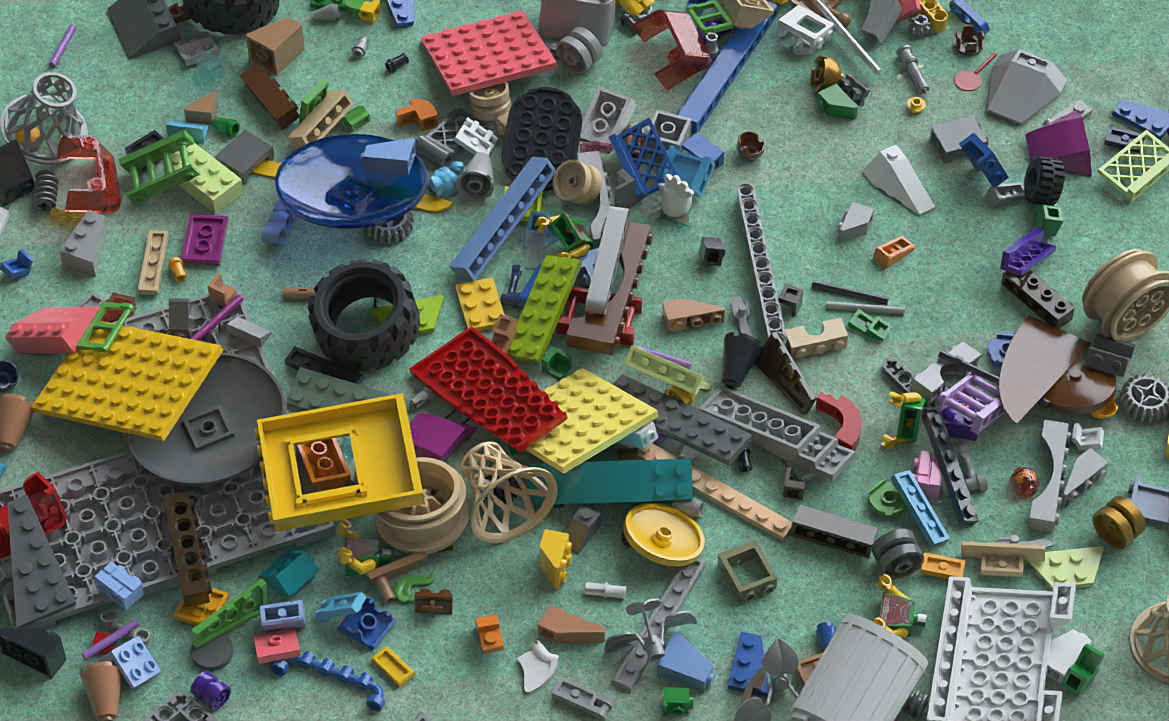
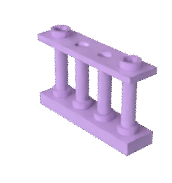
M971 372L948 391L942 392L937 400L939 404L936 411L941 412L948 406L971 419L973 425L970 431L976 434L1006 412L999 389ZM976 385V386L982 388L983 390H985V391L989 392L990 394L994 395L995 398L990 397L989 395L983 393L982 391L978 390V389L975 388L974 386ZM967 392V393L973 395L974 397H976V398L980 399L981 401L985 402L986 405L981 404L980 402H978V401L974 400L973 398L967 396L965 393ZM958 399V400L964 402L965 404L969 405L970 407L976 409L977 412L975 413L974 411H972V410H970L969 408L963 406L962 404L956 402L955 400Z

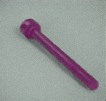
M237 295L190 339L200 341L244 300L243 295Z

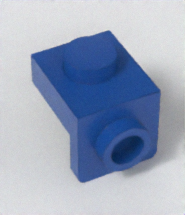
M21 249L18 251L16 259L1 262L0 270L10 279L26 276L30 273L33 259Z

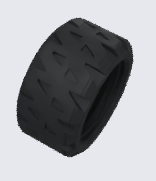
M182 0L185 11H188V16L196 24L200 23L204 29L214 33L220 32L224 35L246 34L257 30L258 27H264L277 14L279 8V0Z
M366 259L353 260L348 265L341 264L329 271L330 275L328 277L320 279L314 287L316 294L311 295L309 299L308 310L310 315H308L319 347L327 358L330 357L332 362L346 368L351 366L353 371L367 372L370 368L375 367V370L387 367L391 365L394 359L398 361L409 351L410 344H414L419 333L420 313L409 281L406 280L404 274L396 267H390L388 263L372 259V262ZM380 298L393 305L386 321L371 331L349 333L336 327V322L341 312L357 300Z

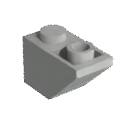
M852 202L850 208L845 210L844 222L839 223L837 229L839 241L844 242L867 234L873 221L874 209Z

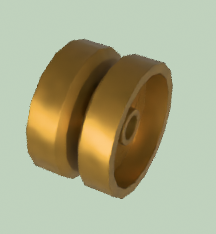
M1115 496L1105 507L1100 508L1092 516V523L1097 534L1115 549H1124L1146 529V522L1141 511L1133 502L1122 496Z

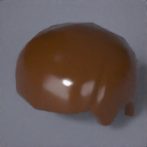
M746 131L739 135L736 148L743 158L754 160L761 157L764 153V141L761 142L759 140L758 133Z

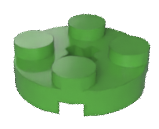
M881 480L871 487L868 504L876 514L883 516L885 519H892L902 515L907 510V506L893 482ZM885 496L888 498L893 497V500L886 501Z

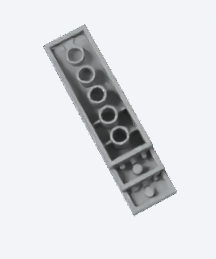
M721 386L699 408L702 412L752 434V443L831 481H834L856 458L855 451L838 445V438L821 432L820 425L724 386Z

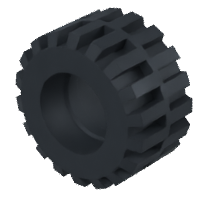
M1036 156L1030 161L1024 178V193L1027 202L1054 206L1058 202L1065 182V171L1062 161Z

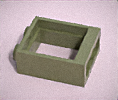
M756 540L718 554L717 565L739 603L752 601L756 596L767 595L777 589V576ZM756 558L766 578L742 586L731 567Z

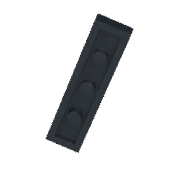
M296 346L293 347L284 360L285 365L296 370L302 367L358 385L363 380V374Z

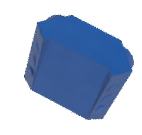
M366 597L361 610L356 614L346 615L337 629L373 650L396 622V619L388 611H381L376 608L375 601Z

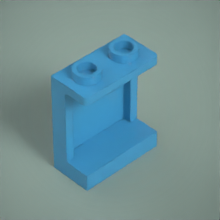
M670 146L667 153L680 180L687 182L689 189H692L694 192L693 196L701 198L715 167L714 161L711 157L704 156L700 158L677 151L675 147ZM665 169L662 178L666 174L673 175L672 171Z

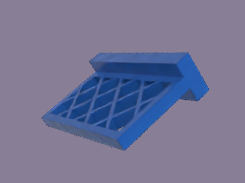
M650 118L643 120L619 135L614 133L608 137L623 169L635 180V193L642 202L648 200L650 194L660 189L658 186L660 183H665L664 178H662L665 169L672 171V177L674 175L679 176ZM647 125L650 126L648 135L640 134L642 128ZM630 135L634 136L632 144L625 143L624 138ZM639 137L646 139L643 147L636 146ZM650 140L657 141L655 150L648 148ZM634 149L641 150L639 159L632 158ZM646 152L653 153L650 162L643 160ZM658 154L664 155L662 164L654 163ZM641 164L649 165L646 174L639 172ZM653 166L660 168L658 176L650 175ZM648 178L656 180L654 186L647 189L646 183Z

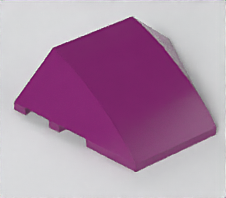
M1077 110L1025 134L1030 161L1036 156L1059 159L1063 163L1064 171L1070 174L1080 173L1092 177L1090 147L1083 118Z
M417 413L409 422L416 458L427 457L446 462L463 441L467 442L478 429V426L426 413Z

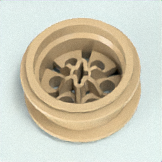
M1141 249L1125 251L1104 264L1086 285L1082 295L1083 311L1092 320H1102L1101 330L1105 337L1125 342L1136 339L1156 326L1169 312V271H1157L1158 260L1152 252Z
M418 457L416 460L425 504L375 513V525L380 537L393 548L408 554L421 552L431 554L447 548L459 538L468 524L469 507L466 501L465 482L455 469L437 459Z

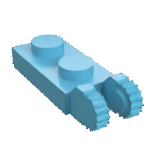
M358 592L323 600L322 608L316 611L315 616L323 621L329 620L330 617L356 614L361 610L366 597L363 593Z

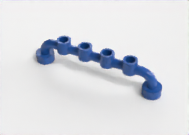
M305 651L303 656L273 661L270 666V670L274 674L284 676L289 669L287 663L296 662L304 669L312 668L323 676H334L342 683H353L361 690H372L375 694L370 695L366 705L375 712H380L385 705L383 689L380 685L372 682L373 677L369 673L363 672L358 677L353 675L354 670L350 666L344 665L339 670L334 668V662L328 658L323 659L322 663L315 661V655L309 651Z

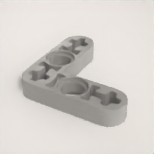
M177 692L143 720L177 721L182 717L185 721H217L186 692ZM179 700H180V701H184V700H185V704H184V705L181 704V703L178 704L177 701H179ZM164 712L171 714V717L167 720L159 718ZM193 712H200L202 714L198 719L190 718Z

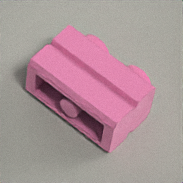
M921 450L919 458H915L913 470H917V474H913L924 495L938 497L942 473L935 453Z

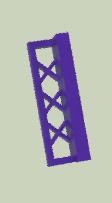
M1037 227L1003 251L1000 269L1022 276L1054 253L1056 246L1043 242L1045 229Z

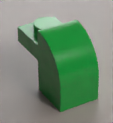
M1085 644L1076 662L1068 668L1060 685L1077 696L1081 695L1100 669L1098 668L1105 654L1091 645Z

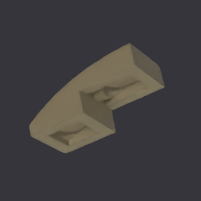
M763 667L755 673L748 683L740 706L744 701L752 698L754 690H763L767 673Z

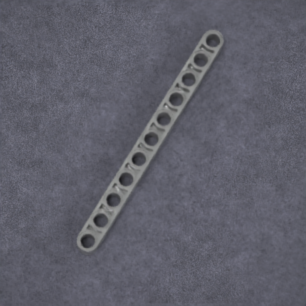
M743 183L737 188V207L765 339L767 341L771 333L777 332L786 347L787 338L755 190L751 184Z

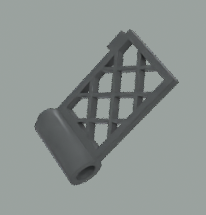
M462 108L458 110L453 109L448 114V118L429 134L415 138V152L441 168L448 167L453 158L464 149L454 142V139H446L448 135H457L459 132L457 126H463L465 120H456V118L462 115L473 121L476 120L486 130L489 128V124L474 117ZM455 126V130H445L444 128ZM443 136V140H435L433 137ZM457 144V147L452 150L447 145Z

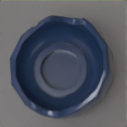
M0 361V392L12 390L18 381L17 366L10 361Z

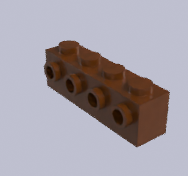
M256 63L241 74L240 77L283 130L300 117L297 112L299 107L293 100H288L290 97L284 89H279L281 86L277 80L270 78L272 75L266 67L262 68Z

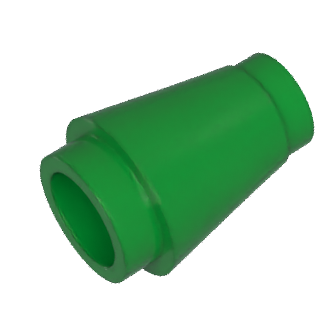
M216 116L212 120V126L228 137L236 136L240 130V124L235 119Z

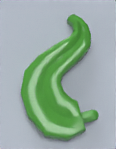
M430 572V575L427 577L407 575L399 579L394 588L396 600L403 604H407V602L414 603V599L411 598V589L418 586H430L434 582V573Z

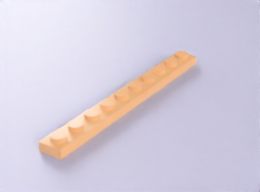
M614 443V446L618 447L619 449L635 448L632 446ZM653 443L645 449L638 448L639 460L680 459ZM691 465L693 491L781 541H784L790 534L791 521Z

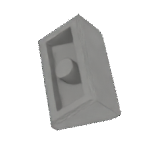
M239 317L227 324L228 333L260 347L263 346L272 334V331Z

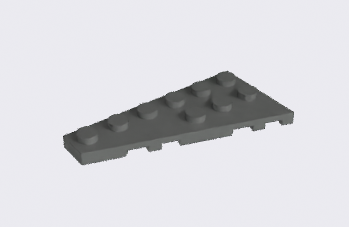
M27 495L7 503L17 628H23L76 605L73 594Z

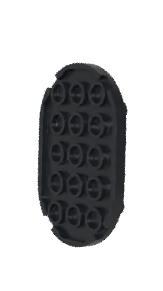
M537 87L528 90L527 93L518 97L513 102L508 114L501 151L503 169L512 182L531 157L548 158L555 170L563 162L577 159L582 131V113L569 94L557 88ZM554 176L551 178V180H550V181L548 182V184L545 186V188L543 189V191H548V190L554 189V187H553V178H554Z

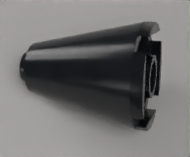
M734 332L725 335L722 383L725 384L726 388L732 390L739 388L761 353L763 346H760V341L753 336L745 333L735 336Z

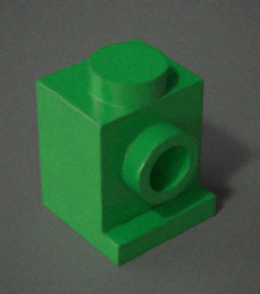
M664 687L663 716H667V713L682 715L688 713L689 709L693 710V697H689V688Z

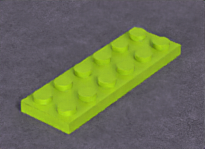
M545 256L517 322L513 341L507 353L511 359L541 363V359L545 355L582 266V262L579 259Z

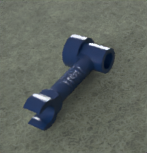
M513 264L508 292L501 295V305L520 308L519 297L521 293H516V288L522 271H520L521 265Z

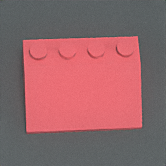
M100 307L42 308L14 323L10 327L5 339L19 354L75 353L78 349V342Z

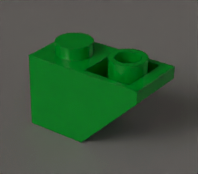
M1033 204L1036 228L1045 229L1044 235L1056 236L1064 222L1061 207Z

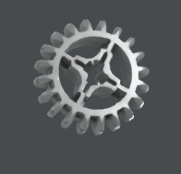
M387 197L386 201L380 199L379 203L373 202L372 206H368L367 211L364 212V230L368 233L369 238H373L375 242L380 240L381 244H383L385 241H388L389 245L391 241L398 243L399 238L404 240L405 236H410V231H413L414 217L412 209H409L408 204H404L402 200L397 202L396 198L390 201Z
M1145 373L1142 377L1137 374L1134 378L1130 377L1128 382L1123 384L1120 391L1122 410H1127V416L1133 415V420L1140 418L1141 423L1144 420H1147L1149 424L1152 422V419L1157 423L1160 418L1164 420L1169 415V386H1167V381L1161 382V377L1156 379L1153 374L1147 377Z

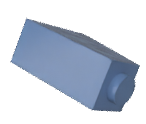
M415 138L367 145L365 152L361 153L360 163L363 164L364 172L409 176L415 157Z
M674 631L664 650L665 656L660 658L657 664V675L705 692L707 686H712L715 678L713 665L681 634Z

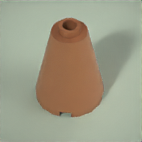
M8 393L3 394V397L0 398V450L10 452L16 449L34 414L31 408L34 401L31 400L29 403L25 401L26 397Z
M110 661L89 664L86 670L81 668L80 677L95 719L97 721H113L117 717L123 675L118 666H112Z

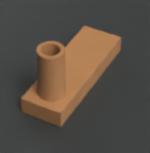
M426 552L414 553L367 572V581L370 587L376 585L385 604L395 601L396 597L388 580L428 565V555Z

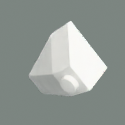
M897 145L880 151L863 170V174L873 186L881 188L887 192L888 196H893L920 216L935 209V205L918 176Z

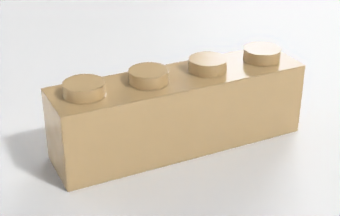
M345 90L330 91L287 137L297 152L312 151L354 105L353 101Z

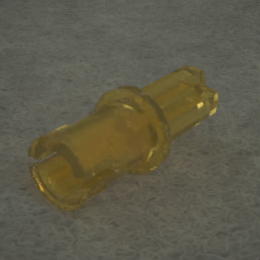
M52 207L50 211L51 219L63 220L66 223L71 221L79 223L85 213L73 211L71 208L60 209Z

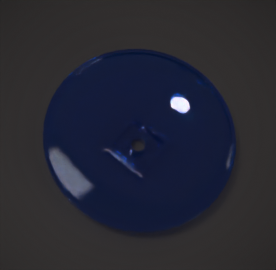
M342 134L312 141L293 151L279 166L275 178L277 196L283 206L300 219L329 228L359 229L381 225L398 219L418 205L427 190V169L422 159L415 153L409 176L364 172L363 164L360 163L361 153L365 152L366 146L394 140L367 134Z

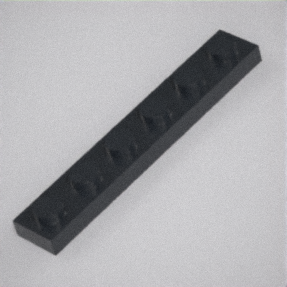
M926 411L921 416L959 524L974 525L979 520L950 441V436L944 424V419L940 412Z

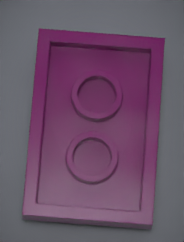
M190 214L181 257L183 263L220 265L229 222L228 216Z

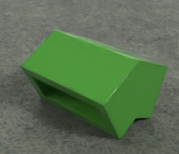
M358 105L348 111L341 119L344 125L351 132H354L370 122V113L366 111L363 105Z

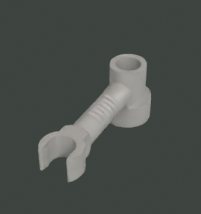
M959 445V453L968 479H965L967 489L969 491L977 489L979 491L987 490L988 484L985 474L976 475L974 472L968 445Z

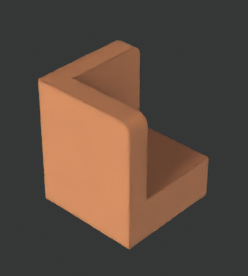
M219 273L207 286L210 301L223 307L237 295L236 289L223 284L222 275Z

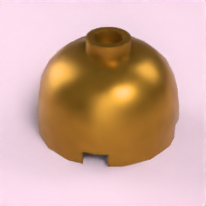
M822 55L815 59L814 63L817 65L815 69H811L810 74L811 87L815 85L814 92H820L834 84H838L839 79H843L841 67L836 60Z

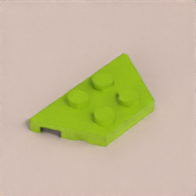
M443 295L415 300L420 313L419 333L417 336L435 332L440 309L444 303ZM393 305L370 309L371 317L376 318L380 324H383L389 317Z

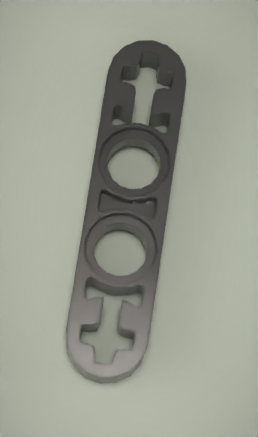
M885 359L882 365L883 374L902 393H910L911 380L914 375L897 359ZM907 378L909 382L901 383L899 379ZM938 399L929 404H933V408L931 406L927 407V404H925L924 413L926 411L938 412L936 411L939 404L937 402Z

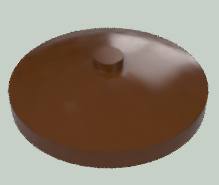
M1078 358L1042 397L1050 401L1048 407L1055 411L1068 414L1090 413L1105 407L1116 394L1115 375L1086 367V358Z

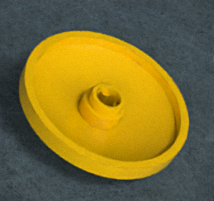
M645 503L634 507L628 513L623 526L627 541L639 554L653 562L666 566H685L693 563L699 558L705 544L703 532L691 517L674 507L664 504Z

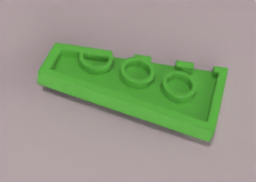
M261 578L191 629L192 644L198 648L260 615V606L267 605V583Z

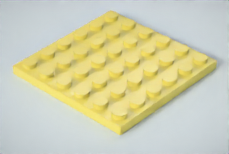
M581 368L568 377L561 379L556 384L544 389L552 402L555 401L559 408L566 412L568 419L525 450L560 472L566 473L658 418V411L590 371Z

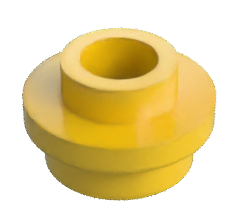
M919 97L910 98L907 102V108L914 114L921 113L926 106L925 101Z

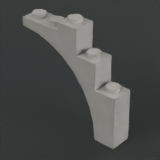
M871 0L867 19L861 29L867 40L880 44L884 42L903 11L899 0Z

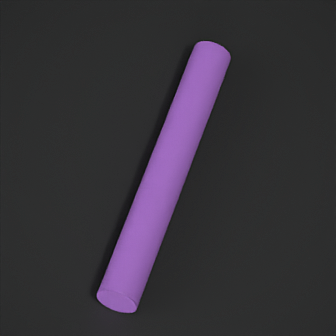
M71 24L68 27L49 62L50 67H56L76 30L75 25Z
M636 346L684 368L691 369L692 362Z
M135 619L81 653L82 657L85 660L91 658L139 627L138 622Z

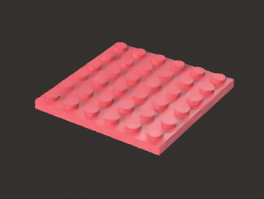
M514 11L504 16L499 15L492 19L480 20L477 23L464 24L457 28L445 29L442 32L429 33L426 36L420 37L425 51L452 96L557 69V62L524 11Z

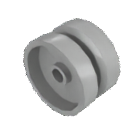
M576 27L556 45V52L560 61L567 69L576 74L586 72L603 55L602 46L598 39L589 30L582 27Z

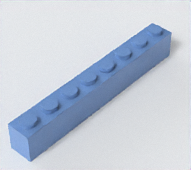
M531 157L449 267L458 279L475 281L554 176L556 170L548 158Z

